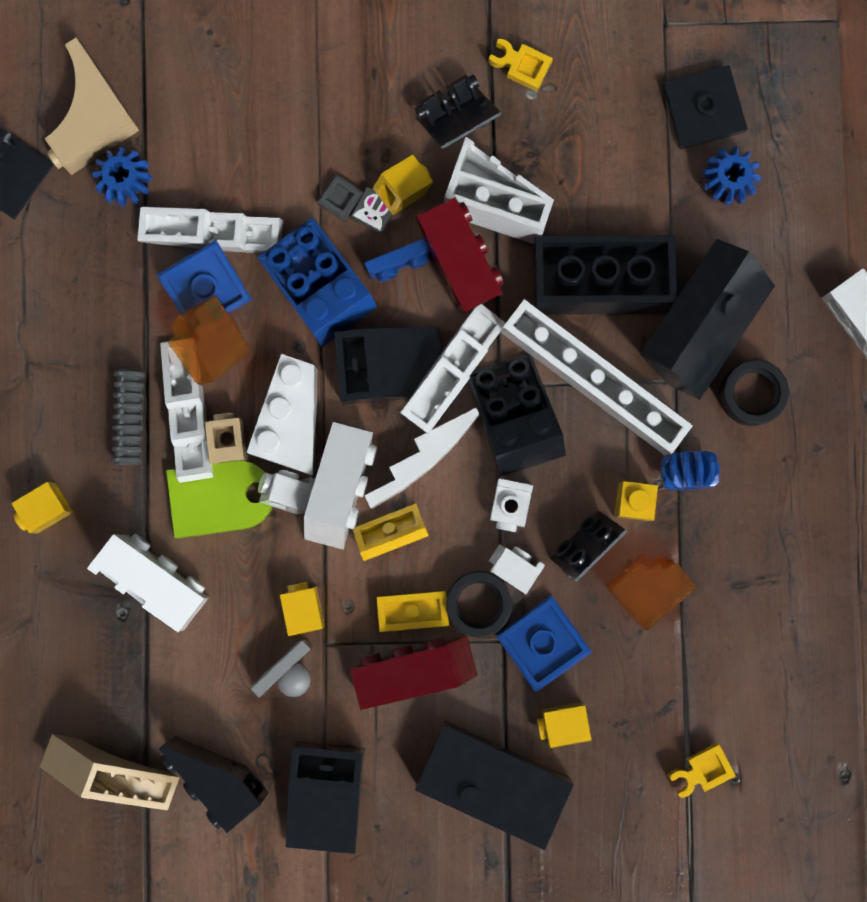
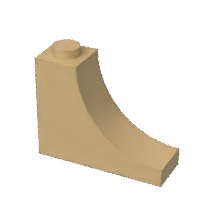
M77 38L65 44L75 70L74 98L64 120L45 138L51 147L47 154L58 169L64 167L71 175L106 153V150L112 149L139 131Z
M56 734L51 735L40 764L41 769L81 798L168 810L180 778L172 772L150 768L119 758L88 744L82 739Z

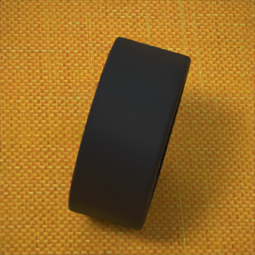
M754 359L742 362L726 374L722 380L719 395L721 406L728 417L739 424L752 427L769 423L780 416L787 406L790 391L788 381L778 367L771 362ZM745 374H762L773 385V402L763 412H746L735 401V385Z
M472 571L460 576L451 585L446 596V611L451 623L460 632L471 637H487L497 633L507 623L512 611V598L507 586L497 576L485 571ZM475 583L490 586L496 592L499 599V609L496 616L485 624H472L466 621L458 608V599L461 592L467 586Z

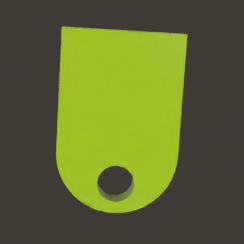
M246 461L212 464L213 478L179 483L176 478V469L166 470L174 538L244 530L260 524L269 515L272 506L260 502H251L247 491L252 484L260 482L265 471L259 466Z

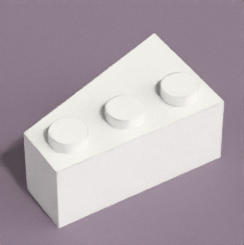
M465 137L444 197V202L456 197L458 203L464 201L473 219L469 223L534 244L535 237L542 236L554 199L519 174L516 176L500 165L501 161L494 156L489 157L475 147L473 141Z
M281 354L246 452L316 477L318 370L315 365Z
M335 422L332 423L304 515L305 540L344 550L349 529L355 528L359 509L355 508L358 496L363 497L368 482V477L364 476L366 465H373L377 446L372 445L373 432Z
M134 533L131 537L129 535L113 534L87 569L95 575L99 571L116 584L114 586L115 589L122 594L125 592L130 594L143 604L142 608L175 631L185 630L209 598L203 593L205 587L191 576H188L187 579L183 578L176 572L178 566L166 556L161 555L158 558L148 550L151 545L139 535Z

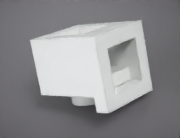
M279 470V473L275 474L265 472L258 486V492L261 493L259 502L294 514H303L306 512L315 478L309 477L299 481V475L285 470Z
M498 479L490 516L491 521L497 522V529L516 532L517 526L525 527L533 485ZM507 500L516 501L518 508L514 513H509L505 510L504 505Z
M501 544L498 545L489 559V562L493 564L490 571L524 594L528 593L545 565L537 561L533 566L529 563L532 556L516 546L510 551Z

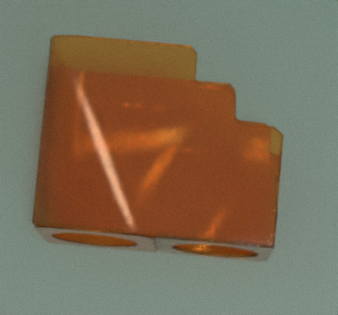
M216 295L196 303L177 316L176 321L171 324V329L175 336L169 340L168 344L193 380L199 385L213 383L251 352L246 340L234 325Z
M643 554L611 582L606 589L636 623L647 631L693 592L697 586L673 560L667 561L664 556H659L654 561H651L646 554Z

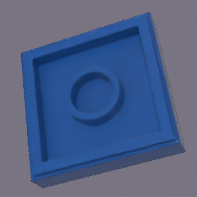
M217 240L210 242L157 273L158 279L193 334L252 300Z
M552 595L495 635L535 692L592 653Z

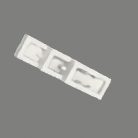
M141 207L138 241L200 249L210 242L217 240L223 251L263 253L282 239L283 220L269 217H247L243 213L209 212L206 209Z
M482 304L475 307L436 359L400 413L429 434L467 383L470 374L488 352L489 346L506 323Z
M194 338L160 343L165 404L169 412L170 437L174 446L176 478L179 483L213 478V467L209 463L205 430L207 415L196 341Z
M477 408L431 430L429 434L425 433L415 438L414 441L420 452L389 467L395 480L364 495L370 508L373 509L402 492L430 471L460 441L479 417Z

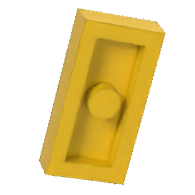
M417 504L405 507L352 529L364 561L429 536Z
M446 591L377 597L379 631L449 626L448 613L446 611Z

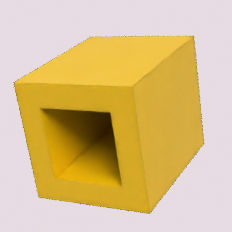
M411 155L382 172L373 190L391 214L394 215L424 197L433 180L430 178L427 168L419 163L414 155Z
M626 481L618 483L614 517L654 521L658 485Z
M46 482L11 503L16 511L13 513L16 523L23 531L27 530L28 533L38 534L73 513L57 483Z
M307 582L287 586L288 593L281 594L280 599L288 636L325 628L317 587L308 588Z
M583 702L541 709L543 718L537 719L540 740L547 739L550 748L592 741L586 707Z

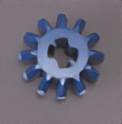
M120 146L117 156L111 150H106V156L108 157L106 162L102 159H96V164L102 170L92 173V177L99 181L95 186L96 191L99 194L105 193L104 199L108 203H112L117 199L121 207H125L128 197L133 203H138L139 198L136 194L138 192L148 194L149 192L148 188L143 184L152 181L151 174L146 172L150 167L149 163L146 160H140V154L136 150L128 154L125 147ZM126 171L128 178L123 177L124 181L119 183L117 176L122 177L121 172Z
M734 146L729 154L724 148H721L717 152V157L710 156L706 163L709 168L702 171V177L709 181L705 183L703 188L705 191L712 189L716 191L712 196L713 201H717L720 196H724L725 206H730L733 199L737 203L743 204L746 201V195L753 196L756 193L757 189L754 184H758L761 181V176L754 173V171L760 165L759 162L749 163L747 161L751 157L750 151L745 152L743 156H739L737 146ZM728 171L734 172L733 177H738L735 182L728 180L730 175L725 176Z
M685 451L666 455L661 460L660 476L663 481V488L667 490L712 488L719 483L720 464L717 460V454L713 452Z

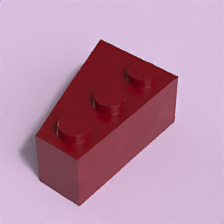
M456 197L415 217L430 253L435 258L442 272V279L445 285L449 286L456 300L454 305L458 312L465 313L503 294L499 287L504 284L503 279L495 265L489 266L484 254L488 253L487 246L479 233L473 234L468 224L473 219L464 201L458 203Z
M468 636L445 641L444 637L424 642L425 647L413 650L412 645L391 650L392 656L381 658L380 653L360 658L361 664L350 669L360 710L457 688L478 676Z

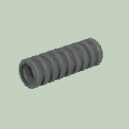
M119 369L114 372L117 382H114L113 387L117 388V392L113 393V398L117 400L113 404L116 414L112 415V419L116 420V425H112V430L115 431L112 441H115V446L111 447V451L115 452V457L111 458V462L115 465H139L143 463V459L139 458V453L143 452V448L140 447V442H143L140 432L144 431V427L140 426V421L144 420V416L141 415V410H144L141 400L145 399V395L141 393V389L145 388V384L142 383L145 373L135 369Z

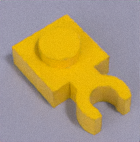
M498 39L496 47L502 49L506 55L498 58L490 54L489 64L495 68H510L507 74L508 79L538 92L552 64L553 58L524 44L521 45L518 52L514 51L512 45L507 40Z
M718 743L686 758L691 768L687 770L675 769L668 774L671 781L679 777L685 778L686 784L684 788L676 791L680 798L689 796L697 784H700L702 790L706 792L736 776Z

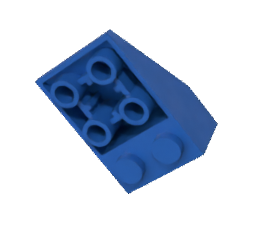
M313 217L257 257L322 347L335 339L334 332L346 331L377 308L370 292Z

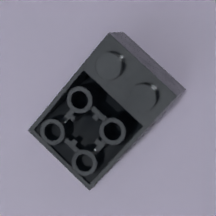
M439 327L368 328L334 332L340 401L343 405L409 399L441 354Z
M529 353L475 370L470 374L468 382L501 477L566 456L563 433L533 357Z
M177 736L158 748L163 754L160 758L165 767L172 773L177 771L185 781L183 787L187 794L194 801L200 800L208 810L206 816L212 825L217 829L222 827L226 833L257 809L269 794L247 766Z
M295 742L292 747L288 788L287 848L355 854L365 748Z

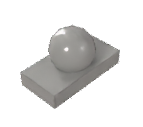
M306 638L299 640L251 686V690L259 698L277 682L279 690L286 696L298 697L306 693L311 683L310 673L306 667L297 662L313 646Z

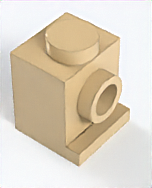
M222 413L213 415L214 421L205 422L210 464L248 461L244 426L241 418H234V413ZM226 433H232L234 437L230 445H224L222 442V437Z

